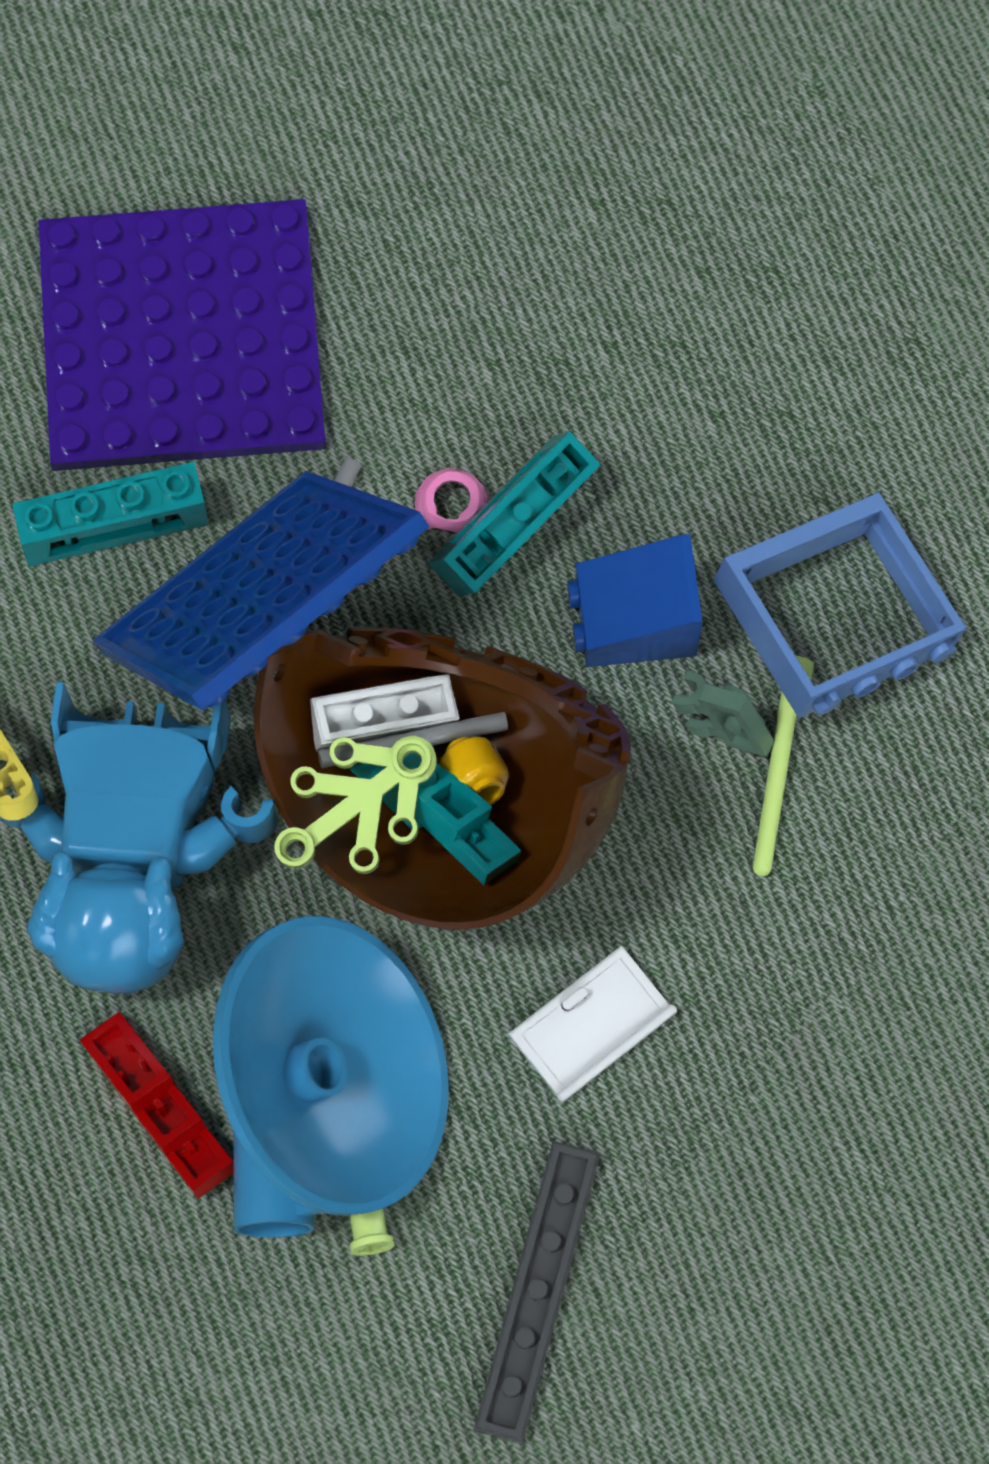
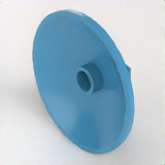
M325 916L294 918L272 926L256 936L237 956L227 973L218 998L213 1028V1056L217 1084L228 1120L234 1130V1232L244 1236L260 1238L293 1237L314 1231L315 1214L327 1213L351 1216L380 1210L399 1201L421 1181L437 1154L444 1133L449 1096L448 1069L440 1030L424 992L405 964L378 938L350 922Z

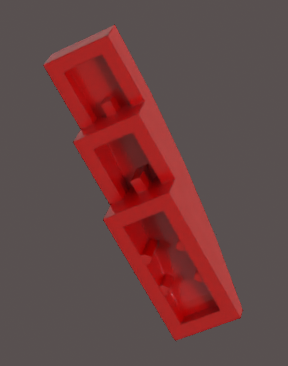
M120 1012L79 1040L197 1200L234 1173L233 1160L207 1129L202 1118L176 1087L171 1076Z

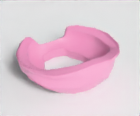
M446 468L432 473L422 482L415 494V510L420 511L429 525L428 530L438 528L458 532L490 500V496L485 486L472 473L458 468ZM448 482H457L463 485L470 494V503L459 515L458 519H445L437 515L434 495L441 485Z

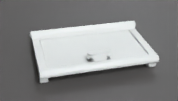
M620 946L509 1032L508 1036L512 1044L518 1047L560 1102L563 1103L677 1013V1008L674 1005L668 1004L628 952Z

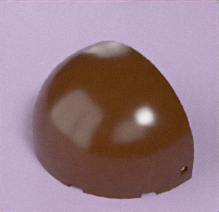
M348 627L347 636L335 637L326 633L323 629L306 631L295 643L280 647L268 657L267 665L259 671L254 702V733L263 776L269 792L289 828L306 829L347 798L320 793L310 798L298 796L290 783L291 776L296 769L306 766L313 768L317 773L358 778L350 768L342 769L337 766L321 768L318 752L314 744L311 698L449 674L459 715L458 721L499 712H505L507 717V731L478 737H484L494 744L508 768L509 779L504 794L498 801L490 805L492 810L489 820L522 850L518 862L483 886L423 826L418 829V835L413 842L402 845L393 841L388 831V824L396 814L382 801L375 847L380 860L378 867L369 874L358 873L353 869L349 861L350 851L356 845L360 813L315 847L314 861L342 887L359 899L380 911L422 926L440 929L486 927L521 914L557 892L578 873L600 846L615 818L622 799L631 744L628 732L619 718L606 704H599L598 708H596L587 701V690L541 665L487 646L485 653L481 654L465 650L461 647H455L456 638L412 630L381 627ZM279 666L278 672L274 677V673ZM451 742L432 746L436 753L437 764L440 763L441 757ZM309 774L300 776L297 780V787L301 790L311 789L315 783L314 777ZM403 821L398 822L394 827V833L400 837H406L412 831ZM299 842V843L302 845V847L305 849V845H304L303 843ZM368 850L360 851L355 857L356 864L362 867L370 865L373 861V854Z

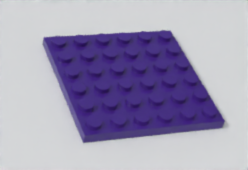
M306 199L38 220L49 450L52 471L326 449Z

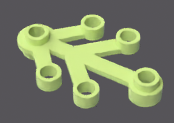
M407 736L401 738L391 748L357 744L348 737H340L333 741L329 754L332 762L339 768L348 769L357 762L386 767L372 779L317 773L313 768L306 766L296 769L291 776L290 783L298 796L310 798L320 793L347 798L306 829L291 827L282 831L275 841V853L280 862L292 869H300L307 866L314 858L315 847L360 813L356 845L350 851L349 861L353 869L358 873L369 874L378 867L380 860L375 847L382 797L398 784L397 813L389 821L388 831L393 841L398 844L405 845L413 842L418 835V825L414 819L418 787L420 783L432 776L437 764L434 748L427 740L421 737ZM342 745L351 746L354 750L353 756L347 761H341L335 755L336 750ZM415 753L422 758L418 768L408 769L403 765L404 758L408 754ZM304 774H309L315 779L313 787L309 790H301L297 787L298 778ZM400 821H408L412 824V831L406 837H400L394 833V827ZM296 841L303 843L305 851L301 857L292 858L288 856L287 848L291 843ZM362 850H368L373 854L372 863L366 867L359 866L355 862L356 855Z

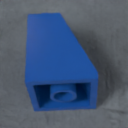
M690 534L678 535L576 563L575 580L567 581V592L570 609L578 608L580 624H573V641L575 652L584 651L585 667L697 656L703 621Z

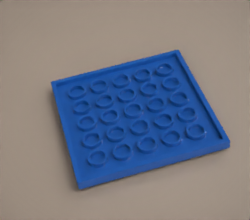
M305 471L92 641L104 656L196 708L204 710L206 707L216 706L227 698L230 694V688L244 676H252L261 671L267 665L268 657L280 647L288 646L298 641L305 634L306 626L320 615H327L339 608L347 593L357 585H364L380 574L381 566L394 555H400L412 549L419 540L418 536L427 530L429 525L420 511Z

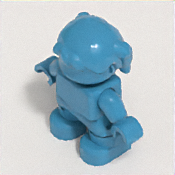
M57 682L51 726L55 743L54 747L66 794L64 818L49 805H46V794L35 773L30 776L39 800L34 812L20 820L9 821L0 817V820L8 826L21 827L39 858L51 863L50 874L33 906L27 933L34 948L48 956L53 966L69 982L81 989L111 994L138 992L155 985L168 975L177 961L184 944L181 917L172 889L178 888L183 883L185 875H195L210 871L236 845L234 838L246 843L260 842L268 838L274 832L278 823L277 807L272 798L262 801L261 809L251 817L238 816L237 812L242 807L238 793L230 786L224 793L221 801L223 816L218 819L213 815L196 826L194 825V821L201 814L209 798L215 775L214 772L221 763L222 755L227 750L231 714L226 700L214 706L211 726H197L180 722L170 716L165 704L157 703L153 727L136 725L138 710L135 703L127 701L124 719L103 720L86 716L75 708L64 682Z

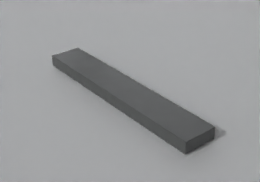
M552 1141L474 1426V1432L523 1445L600 1159V1153Z

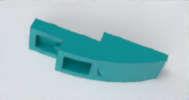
M415 753L408 754L404 758L403 765L408 769H416L420 766L422 758ZM357 762L350 770L358 778L372 779L386 767ZM436 764L432 776L419 784L414 817L418 829L423 826L483 886L517 863L522 852L489 820L492 807L473 789L459 781L455 775L439 764ZM399 784L382 797V801L395 814L397 813ZM403 821L412 830V824L408 821Z

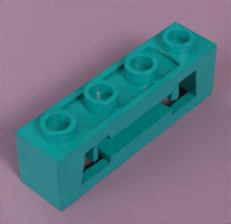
M571 431L551 437L428 564L458 596L476 593L601 464Z
M195 462L12 503L19 538L28 567L209 525ZM179 514L181 517L180 519L167 522L165 520V516ZM157 519L161 524L152 525V520ZM77 537L79 543L71 544L72 538ZM64 540V546L50 549V543Z

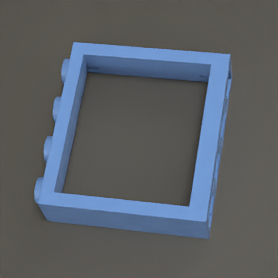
M880 492L725 557L713 579L798 718L814 711L817 715L826 714L836 708L843 698L855 694L856 698H861L878 688L881 681L890 677L898 681L911 675L919 668V664L930 659L933 663H939L947 659L957 651L955 645L967 629ZM865 534L929 636L814 686L750 583Z

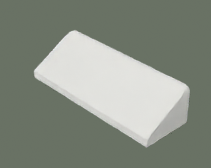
M449 674L310 699L313 737L317 752L319 749L329 748L333 741L340 737H348L358 742L459 720Z

